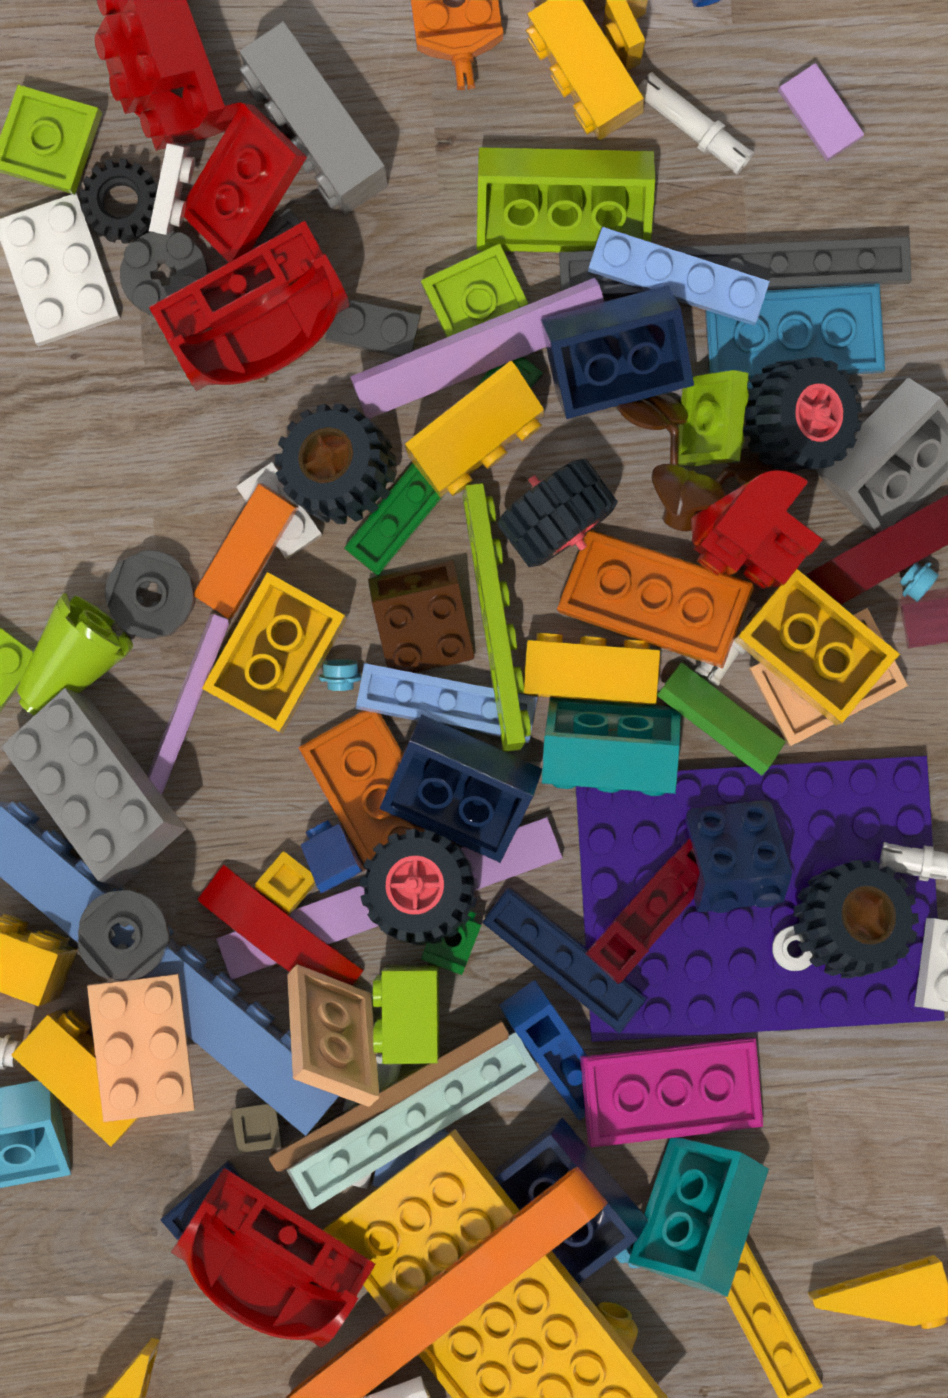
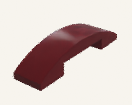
M948 495L807 573L808 578L842 605L947 546Z
M690 837L634 896L585 953L617 984L624 980L649 952V948L694 899L700 872Z

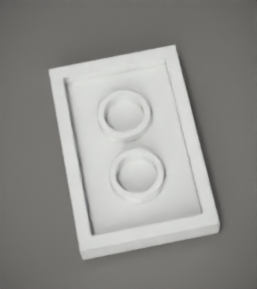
M77 193L0 219V241L38 347L120 319L88 222L82 213L81 202Z

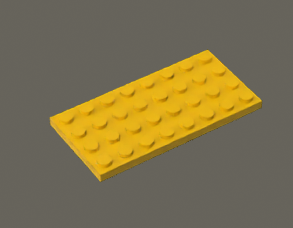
M454 1129L328 1224L323 1231L376 1264L363 1286L387 1315L520 1210L456 1129ZM552 1250L418 1354L452 1398H668Z

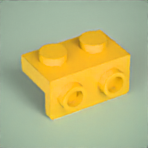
M606 0L602 26L607 34L608 42L626 70L641 64L645 38L635 19L645 15L648 0Z

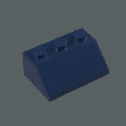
M421 714L379 809L425 830L435 832L454 843L501 863L534 796L542 768Z

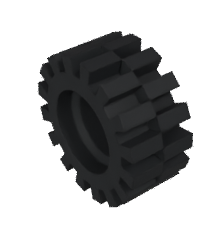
M119 158V163H114L110 159L104 161L106 166L102 168L96 165L91 169L94 174L90 178L86 176L83 180L85 188L84 190L80 189L79 197L82 200L80 207L87 222L100 237L104 236L113 243L116 240H121L122 244L130 243V239L135 237L138 239L145 231H149L158 187L152 175L135 161L134 164H130L127 159ZM116 186L130 187L137 194V206L128 216L115 217L105 209V197Z

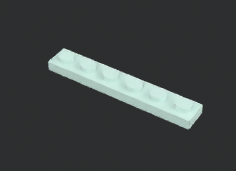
M510 1033L509 1039L287 1169L308 1209H314L538 1071L536 1064L517 1033Z

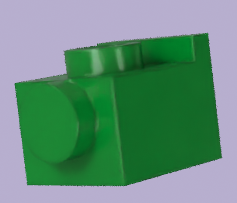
M469 910L468 916H470V919L466 925L461 923L457 928V931L462 936V940L457 946H449L444 938L441 939L442 942L436 944L427 943L421 959L462 975L482 924L474 921L477 913Z

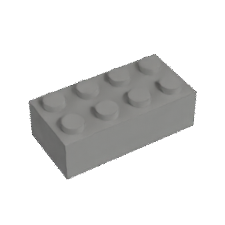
M284 21L239 51L244 65L239 68V71L244 78L243 83L257 103L263 99L265 100L266 104L264 106L269 113L268 119L285 136L289 135L290 141L307 156L302 169L306 173L312 170L316 173L314 178L319 185L317 189L331 209L338 205L343 214L347 215L388 187L385 165Z
M64 688L1 746L99 882L122 887L187 829L90 698Z

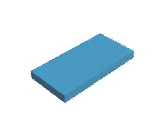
M880 284L769 290L766 292L755 326L705 310L709 374L737 370L749 373L748 381H750L755 374H762V368L769 364L811 357H821L823 361L831 360L838 364L837 371L845 370L849 375L883 373L885 371Z

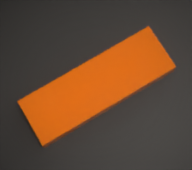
M258 484L197 586L194 597L226 618H233L299 507L265 484Z

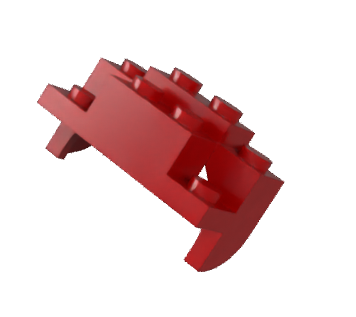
M97 0L98 8L105 17L96 32L94 41L99 58L106 60L110 75L109 85L111 93L116 101L121 102L125 114L134 112L140 118L142 130L147 138L152 139L155 150L166 149L167 143L186 144L225 132L242 103L224 105L187 0ZM184 87L183 98L170 90Z
M303 221L153 304L149 309L187 378L197 392L207 385H234L254 381L286 367L308 352L327 332L338 313L350 307L348 296L326 254H323L306 222ZM297 280L295 283L289 286V283ZM211 327V330L201 333Z
M768 471L755 477L710 505L706 510L690 518L693 545H695L694 550L701 554L697 562L716 576L723 573L727 575L734 574L742 565H745L747 569L743 574L762 589L769 588L770 586L773 588L784 586L805 557L811 555L823 540L786 512L808 481L801 476L787 471Z
M225 1168L221 1171L171 1250L172 1254L185 1262L202 1292L218 1308L233 1319L258 1332L282 1339L311 1341L320 1348L328 1344L341 1328L359 1299L357 1297L358 1293L376 1265L371 1260ZM226 1227L235 1232L234 1235ZM313 1281V1282H315L316 1284H318L319 1286H321L322 1288H320V1287H318V1286H315V1285L311 1284L310 1282Z

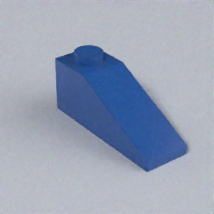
M329 820L305 832L309 840L302 843L301 848L320 893L326 892L367 870L363 867L364 863L341 823L332 827Z
M534 980L499 1004V1007L517 1035L580 1121L585 1117L580 1057L588 1055L536 980Z

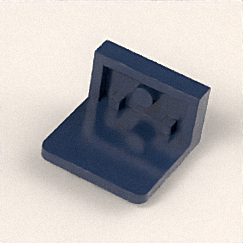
M761 800L688 810L685 821L700 872L694 894L698 913L707 911L725 913L734 908L749 906L767 908L784 902L792 870L774 809L770 802Z

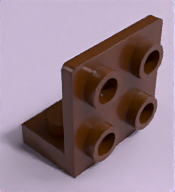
M453 560L368 579L372 606L387 668L416 673L474 659Z

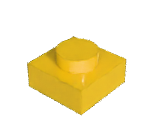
M283 851L255 883V889L290 915L316 884L312 873Z

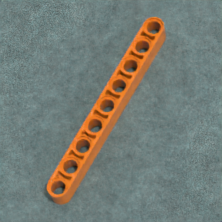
M578 1166L573 1168L312 1373L285 1398H363L589 1222L608 1202Z

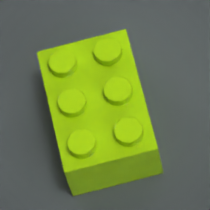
M434 964L386 965L381 971L382 975H377L373 979V1007H382V1019H377L373 1026L374 1053H382V1064L438 1063L440 1053L439 966Z

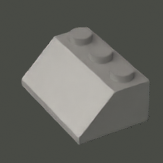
M907 378L861 425V430L854 432L853 436L857 441L853 448L846 449L847 456L842 461H834V465L831 467L816 470L832 494L869 531L876 535L912 515L948 478V408L941 397L912 379Z

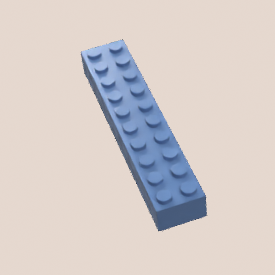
M14 801L11 803L0 802V877L78 942L79 922L86 907L102 894L126 889L123 887L113 889L107 883L99 882L82 859L78 860L70 853V850L73 848L72 844L57 831H44L39 827L36 822L40 817L20 801L18 804ZM119 923L113 927L116 932V936L112 939L113 943L116 946L125 943L128 947H131L134 943L132 939V934L135 932L134 928L131 925L123 927ZM168 926L171 937L174 931L170 926ZM171 938L163 960L153 971L141 978L179 973L187 1036L306 1136L339 1096L294 1080L290 1029L285 1034L272 1024L275 1016L257 1001L249 1005L238 995L242 988L235 981L231 980L223 972L215 976L204 966L208 959L190 944L181 947Z

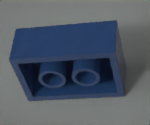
M669 285L540 319L556 396L566 419L694 386L682 312Z
M562 1117L498 1167L492 1176L519 1210L577 1166L606 1199L607 1205L595 1217L552 1250L575 1281L580 1284L638 1240L648 1219Z

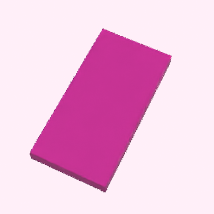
M753 1037L580 1057L588 1146L591 1148L763 1127L756 1039Z

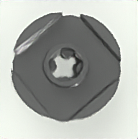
M174 231L167 235L148 232L140 236L135 242L130 243L126 247L120 266V281L125 295L135 307L151 317L154 316L149 309L150 306L209 274L208 266L201 250L187 235ZM161 264H166L170 269H176V275L170 277V284L167 286H162L159 279L152 278L153 273L158 271V266Z
M152 550L139 552L118 563L110 573L105 588L107 607H109L110 614L115 622L127 633L142 639H157L174 634L188 620L193 609L195 597L192 578L183 566L170 555ZM151 583H156L158 585L157 592L162 595L160 602H153L151 607H144V599L138 596L140 588L148 589Z
M130 889L107 892L97 897L86 907L79 922L78 949L82 959L99 976L118 981L135 980L153 971L163 960L171 939L168 920L161 907L149 896ZM119 923L123 927L131 925L134 928L135 932L132 934L134 943L131 947H128L125 943L118 946L113 943L112 939L116 936L113 927Z

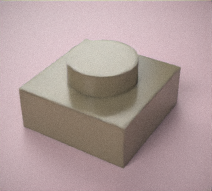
M260 1103L233 1107L231 1109L237 1154L282 1147L278 1112L269 1104Z

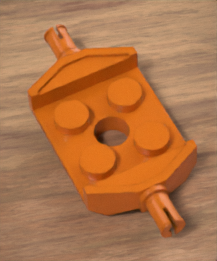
M411 0L417 51L430 57L452 61V65L455 66L457 90H465L464 77H466L467 89L475 88L472 69L473 58L491 50L503 40L504 33L501 24L499 1L465 0L461 6L453 8L445 5L442 0Z

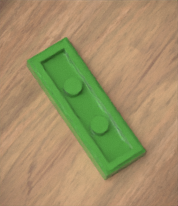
M682 662L657 694L660 699L761 776L769 769L786 741Z

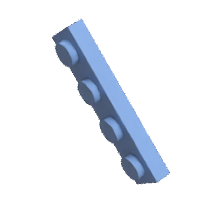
M605 227L601 229L588 268L590 273L646 291L669 285L673 295L679 302L753 326L757 322L770 282Z
M364 663L355 709L419 721L422 714L451 728L501 737L493 688ZM518 693L520 711H528L532 730L537 697ZM530 736L525 737V742L528 743Z

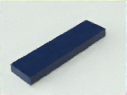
M512 887L507 888L482 921L485 926L618 1033L623 1032L649 998L625 978L620 984H617L585 954L588 951L587 947Z

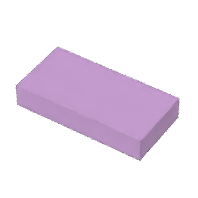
M816 63L779 87L778 92L826 162L863 138V131Z

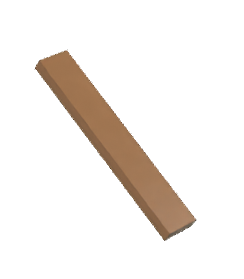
M502 1019L440 1054L438 1063L423 1064L379 1090L380 1097L370 1107L356 1103L313 1128L306 1136L303 1134L272 1152L269 1160L275 1171H283L509 1039V1031Z

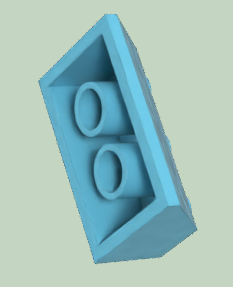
M39 1080L1 1087L0 1188L71 1175L62 1114L57 1097Z

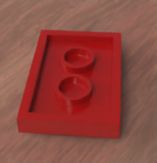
M242 103L186 197L184 218L228 262L235 260L251 251L307 156L254 105Z

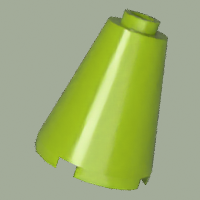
M63 593L52 610L17 688V692L21 697L19 700L20 705L27 712L35 716L64 688L80 694L125 658L132 650L133 642L125 631L119 637L111 629L115 621L98 607L76 595L69 601L67 593Z

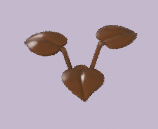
M660 394L616 406L620 414L632 424L649 430H663L666 428L670 433V464L657 465L652 471L651 478L654 488L665 506L662 519L666 525L673 529L686 532L691 531L690 518L701 512V510H706L710 505L725 496L721 485L727 478L735 476L737 482L744 485L760 474L776 470L772 468V464L765 465L759 460L760 452L752 453L751 449H742L740 461L727 463L730 467L724 468L715 480L706 475L688 471L678 465L679 428L677 425L686 423L688 419L687 411L678 401L666 394Z

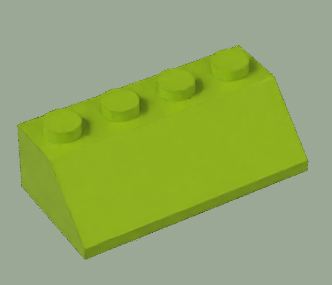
M479 147L476 251H485L498 244L501 245L503 251H594L602 227L651 242L655 192L654 151Z

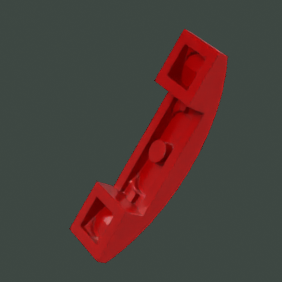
M224 864L197 899L238 934L289 972L298 964L353 986L364 971L333 946L324 942L257 891L254 886Z

